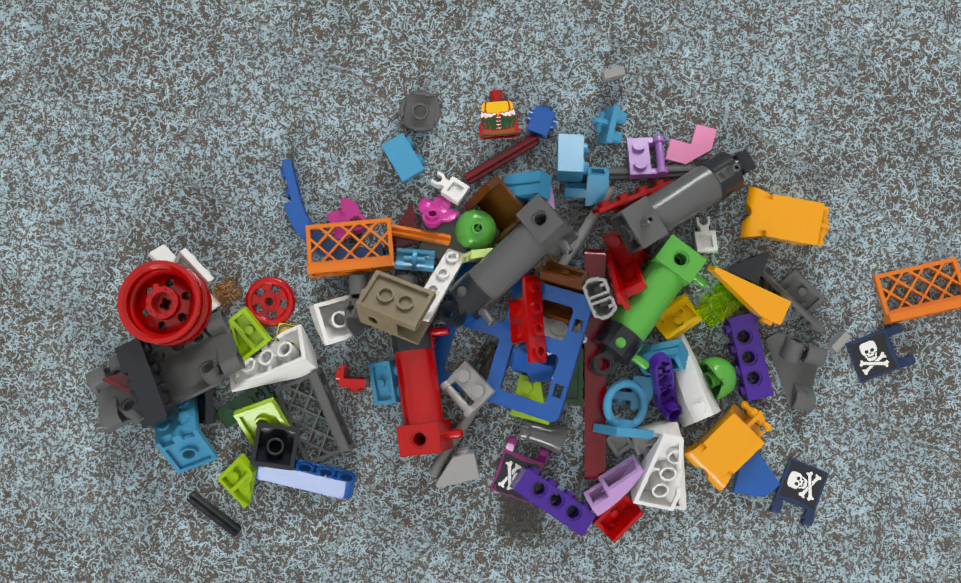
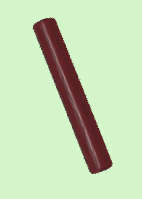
M535 133L529 135L466 172L464 176L469 184L476 182L539 145L540 141Z

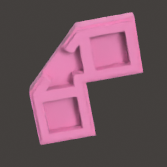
M696 124L690 144L670 139L665 160L686 165L712 150L717 130Z

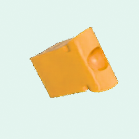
M748 187L745 206L749 216H746L742 221L739 239L762 238L799 246H822L824 244V236L827 235V230H830V225H828L830 210L824 207L825 203L769 194L759 188Z
M742 401L740 404L741 408L747 411V415L733 404L697 442L684 449V458L693 466L702 468L706 479L718 491L723 490L729 482L731 475L765 444L761 440L764 432L757 425H761L767 432L772 429L771 424L765 421L763 412L760 409L757 410L755 407H751L747 401Z

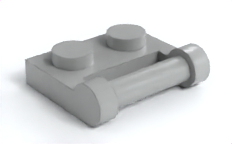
M464 361L440 385V389L444 393L446 392L464 411L463 414L467 419L471 418L496 392L468 361ZM455 383L474 401L471 406L452 387Z

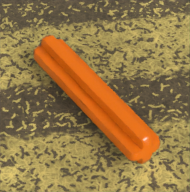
M392 224V236L444 246H449L451 243V235Z

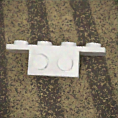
M161 245L148 255L153 261H171L195 272L205 281L208 287L214 280L210 272L186 248L179 251L177 256H175L166 245ZM211 294L213 312L220 306V303Z
M447 249L435 271L430 276L424 288L434 291L436 298L423 321L429 322L463 265L461 256L464 253Z

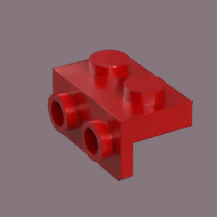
M616 229L602 236L619 268L636 259L639 264L649 259L647 247L630 254Z
M348 363L342 364L339 369H336L335 380L339 382V387H348L350 392H361L369 386L370 377L349 376Z
M625 494L610 509L600 516L596 515L592 522L615 543L638 521L644 512Z

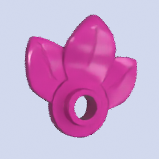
M438 196L433 201L423 198L418 205V210L422 214V221L428 228H437L442 222H452L459 215V212L450 209L451 201L443 196Z
M347 198L341 199V210H336L326 215L330 223L355 221L356 219L367 220L360 213L359 206ZM363 226L356 227L352 233H362L366 228ZM337 228L334 238L340 240L346 234V231L342 228Z

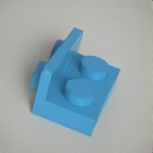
M395 359L368 364L375 406L400 402Z

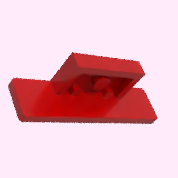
M665 178L653 181V186L647 188L644 185L635 188V193L628 195V192L616 196L617 200L613 202L609 200L597 203L598 207L592 209V212L597 214L612 209L615 215L641 198L649 196L652 192L671 183L673 180L666 181Z
M609 250L606 252V266L609 269L607 272L612 281L610 285L615 292L613 297L617 304H622L627 311L631 309L628 297L638 294L647 288L645 278L637 259L619 268Z
M525 275L522 276L523 298L509 300L511 344L526 342L528 363H546L541 279L539 276Z

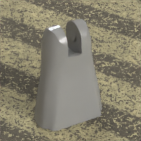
M599 277L588 279L582 289L593 316L601 320L608 319L617 310V305L613 295H611L607 280Z

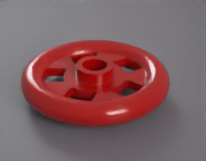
M264 277L255 281L248 289L245 297V306L248 307L262 326L274 327L278 326L279 323L286 322L292 315L295 308V295L292 288L284 280L277 277ZM273 285L281 288L279 294L271 291ZM262 287L266 292L259 298L256 292ZM268 298L273 299V304L271 306L267 305L266 300ZM281 299H287L286 309L280 308ZM257 303L263 309L260 313H257L254 305ZM268 312H277L276 318H268Z

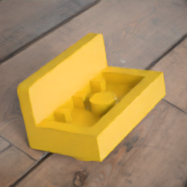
M684 293L674 298L655 327L666 341H671L701 322L703 317L690 302L688 295Z

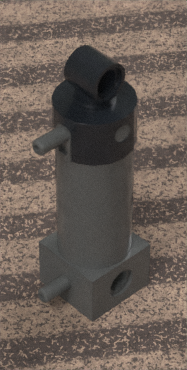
M747 149L733 157L725 152H719L714 157L700 163L696 168L651 195L641 198L609 219L629 253H636L666 236L670 230L716 202L722 201L733 192L740 190L744 186L743 175L757 166Z
M537 194L516 214L521 223L449 288L454 300L445 301L440 305L438 310L439 318L453 327H459L466 321L468 313L477 320L482 317L488 326H493L496 320L488 310L496 304L497 300L549 252L556 258L563 251L567 255L573 252L571 244L579 236Z

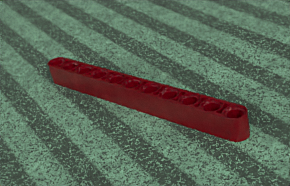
M584 249L585 263H583V270L589 272V279L594 277L606 279V250ZM593 313L586 328L585 335L587 341L584 346V479H598L600 475L606 472V434L593 432L594 423L606 424L603 412V400L606 394V375L596 376L589 368L590 360L600 351L594 344L593 339L606 323V319L595 318ZM599 359L597 362L598 368L604 371L606 369V362Z

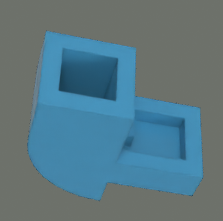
M587 167L585 182H564V197L572 200L584 198L585 206L597 204L605 197L608 190V168Z
M631 374V380L642 386L649 402L653 396L651 377ZM632 389L629 391L619 390L614 395L613 403L625 404V400H627L629 409H639V398Z

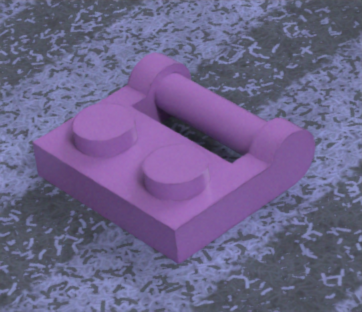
M663 135L627 138L626 148L630 179L664 178L669 175L668 167L665 166L663 149L665 140ZM649 147H655L657 168H651Z

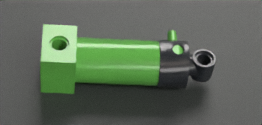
M673 234L663 240L645 264L647 268L644 270L643 275L647 288L638 294L628 297L631 309L626 311L622 304L619 305L593 339L594 344L600 351L590 360V371L596 376L610 374L615 367L616 361L627 366L633 361L644 370H647L649 362L638 355V352L644 345L643 342L683 287L689 285L692 281L702 288L707 286L708 281L697 274L707 259ZM599 359L606 362V369L604 371L600 370L597 366Z

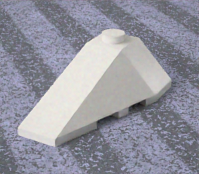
M349 295L313 304L309 307L314 326L325 346L346 340L352 336L345 328V303L349 299Z
M299 324L281 332L276 336L280 341L277 343L274 341L269 346L267 344L264 345L259 354L245 360V369L230 375L231 391L236 392L300 378L318 370L316 352L304 327Z
M683 333L674 340L682 339L689 356L686 361L685 370L674 371L673 375L676 400L682 408L679 421L682 427H686L721 410Z
M658 421L637 427L653 430V439L632 438L638 456L644 454L646 457L662 433L682 436L678 422ZM683 450V461L681 464L682 479L680 481L681 495L674 508L678 510H685L687 508Z
M665 433L661 434L640 464L644 473L630 489L633 503L670 511L674 510L681 495L683 437Z

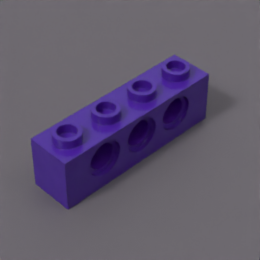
M752 312L726 317V323H723V330L725 335H729L728 351L731 356H734L735 364L733 366L736 370V376L739 377L740 384L737 385L740 397H743L744 400L752 401L773 396L755 315ZM741 330L746 334L743 342H740L737 337ZM745 351H748L751 358L745 363L742 355ZM750 372H754L756 376L752 383H749L747 380Z
M523 465L509 487L583 537L596 517V514L591 511L590 505L583 500L581 503L575 501L576 495L567 489L563 492L557 488L559 484L548 477L545 480L540 477L542 472L532 465L530 468ZM537 482H540V490L537 492H533V485ZM553 494H558V500L550 504V497ZM570 506H575L574 513L567 515V509Z

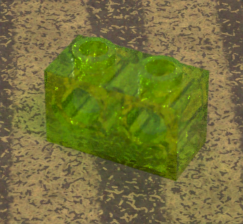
M721 282L711 289L712 293L708 292L699 298L700 303L694 307L708 328L722 323L743 305Z

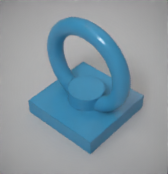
M629 379L613 383L608 388L603 400L604 416L610 425L594 423L593 432L620 437L653 439V430L637 428L645 419L648 410V399L642 386ZM622 388L632 389L639 398V411L633 420L619 419L613 415L612 400L614 395Z

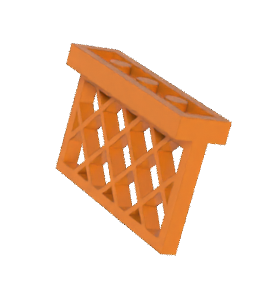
M391 217L305 225L308 261L307 274L310 278L372 273L376 270L382 272L396 270ZM378 224H387V232L382 237L373 231ZM357 226H363L368 230L361 239L352 233ZM336 228H342L346 231V234L339 241L330 235ZM321 230L325 234L318 243L311 239V231ZM370 233L379 239L372 249L363 242ZM349 235L358 241L350 251L342 245ZM328 237L336 243L329 253L321 247ZM383 242L389 247V255L379 256L375 250ZM360 245L369 250L364 258H358L353 254ZM339 246L348 253L342 260H337L332 256ZM318 248L326 254L321 262H313V254Z
M956 257L873 276L884 317H882L884 326L961 309V295L954 296L947 292L950 284L953 283L958 286L961 294V271ZM944 264H952L953 273L951 276L940 271ZM928 268L934 272L930 281L920 276L923 269ZM903 273H908L914 277L910 286L900 281ZM938 275L948 280L944 289L933 284ZM887 277L894 282L889 291L882 287L881 278ZM917 279L927 285L923 294L913 289ZM897 284L907 290L903 298L892 293ZM930 288L941 293L937 300H932L926 296ZM910 292L920 297L916 305L906 301ZM889 297L900 302L894 310H889L887 300Z

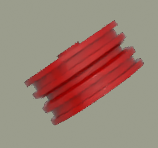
M155 260L140 265L126 277L119 290L117 308L122 324L135 338L160 346L176 347L191 342L205 329L212 312V298L208 286L198 274L171 261ZM170 279L174 281L171 287L167 282ZM149 288H153V290L147 295V290ZM190 293V298L184 300L187 294ZM145 309H147L149 313L147 317L143 315V311ZM181 313L187 316L185 321H182ZM165 323L166 328L164 330H161L160 328Z

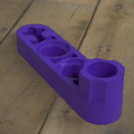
M657 352L649 360L654 402L667 421L674 422L682 414V408L676 400L672 361L666 353Z

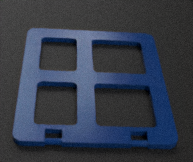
M471 262L463 263L454 283L476 264ZM522 278L510 288L513 291L511 300L523 298ZM541 283L542 299L569 306L573 309L564 340L545 336L546 352L557 355L558 363L546 402L544 403L502 389L512 349L515 345L511 344L509 309L505 321H496L493 326H488L482 317L477 320L467 313L466 321L461 326L496 336L499 339L487 379L488 384L496 392L487 401L548 422L558 421L561 417L586 328L592 314L586 296ZM450 294L449 301H453L454 297ZM576 319L583 321L580 333L573 332ZM447 323L441 324V327L448 326L450 333L438 336L435 347L439 385L452 375V373L445 371V364L457 327ZM457 383L452 386L456 391L467 394ZM557 384L563 386L560 398L554 397Z

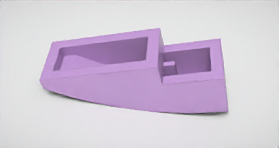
M633 454L598 477L600 482L583 493L596 515L600 516L627 494L644 473V470Z

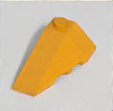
M708 265L707 270L754 315L761 317L760 322L772 326V323L781 325L791 301L716 266Z

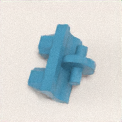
M615 104L611 107L606 106L604 112L599 111L598 118L591 119V123L596 125L595 132L599 133L598 144L621 143L622 132L615 131L616 124L623 125L626 122L627 113L621 111L620 106Z
M397 248L395 267L401 270L434 272L435 251Z

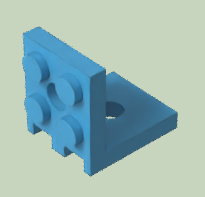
M196 396L178 404V418L155 428V445L178 474L218 459L216 450L199 428Z

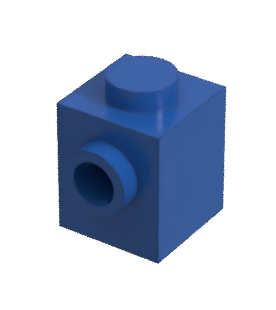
M541 104V107L536 105L535 110L530 109L526 119L529 122L526 132L535 133L538 137L546 139L548 132L554 131L558 121L554 119L556 112H553V108Z

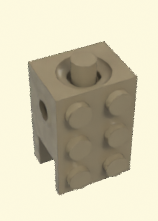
M379 270L375 271L367 286L361 290L359 298L355 303L361 323L416 345L420 343L438 311L437 308L429 322L423 321L436 298V293Z

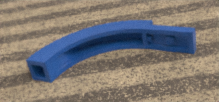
M289 158L281 160L283 166L280 167L282 178L286 179L288 187H285L287 198L292 201L284 203V207L292 226L306 243L305 225H314L305 209L294 163ZM320 230L311 231V239L316 243L324 236ZM327 238L321 247L329 253L336 243ZM343 245V246H345L349 251L353 248V247H351V246ZM379 245L375 252L379 256H385L383 245ZM339 246L332 256L337 260H342L348 253ZM358 247L353 254L358 258H364L369 250L365 247ZM319 248L316 250L320 255L326 256Z

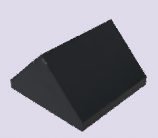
M764 252L754 255L722 270L752 284H758L769 254Z
M257 422L250 465L293 471L300 428Z

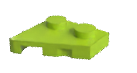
M247 306L228 320L233 338L244 361L272 340V337Z
M520 374L515 394L541 403L546 402V397L543 393V382L530 383L528 375ZM511 409L510 415L551 425V422Z

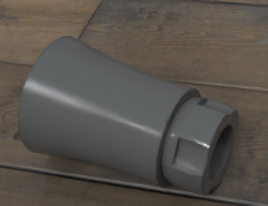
M524 419L519 439L560 455L568 426L546 425Z

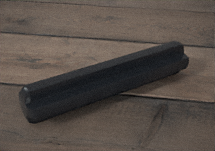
M196 491L189 494L186 499L187 502L233 537L238 535L242 529L238 523Z

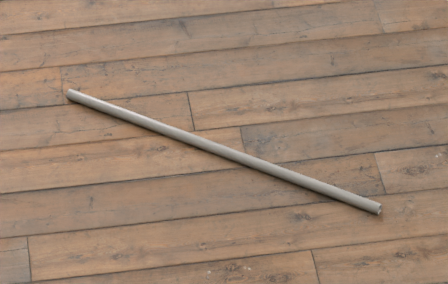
M608 186L607 193L600 202L610 200L615 190ZM594 204L592 209L597 208V204ZM591 209L576 233L579 238L571 244L573 252L569 255L564 252L558 262L559 264L569 266L601 213L593 214ZM515 344L513 349H517L520 344ZM478 411L469 419L463 415L455 430L462 429L464 435ZM454 438V448L438 455L429 470L430 474L438 477L461 438Z

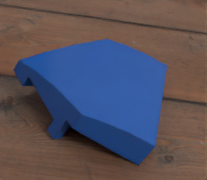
M757 451L735 472L734 486H732L731 493L750 495L752 497H766L780 485V482Z

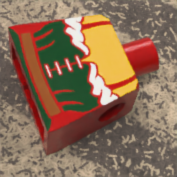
M502 90L490 91V102L482 103L480 140L519 137L520 130L512 101H503Z

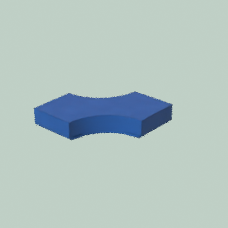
M527 348L512 349L510 363L512 370L526 372L530 383L551 381L554 366L552 360L546 359V363H528Z

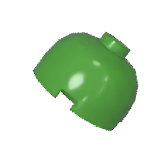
M472 209L464 212L458 218L454 228V235L457 242L468 251L486 249L493 243L497 227L489 213L483 210Z
M715 356L698 362L716 400L726 397L733 391L736 386V370L727 360Z

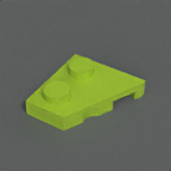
M242 453L217 480L246 508L252 500L258 468L250 465V460Z

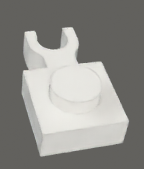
M439 171L437 172V177L441 181L431 180V186L442 189L441 196L457 206L470 191V186L453 176L450 180H447L445 175Z
M710 216L705 218L706 225H702L699 222V217H696L695 227L698 229V232L693 233L695 251L699 254L716 253L718 251L716 231H709Z

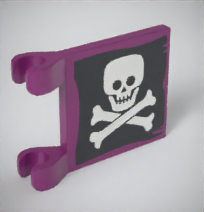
M510 435L490 489L530 504L531 501L509 486L523 465L527 468H530L532 465L542 472L549 450L541 447L536 460L513 452L517 438ZM537 483L532 487L533 492H535Z

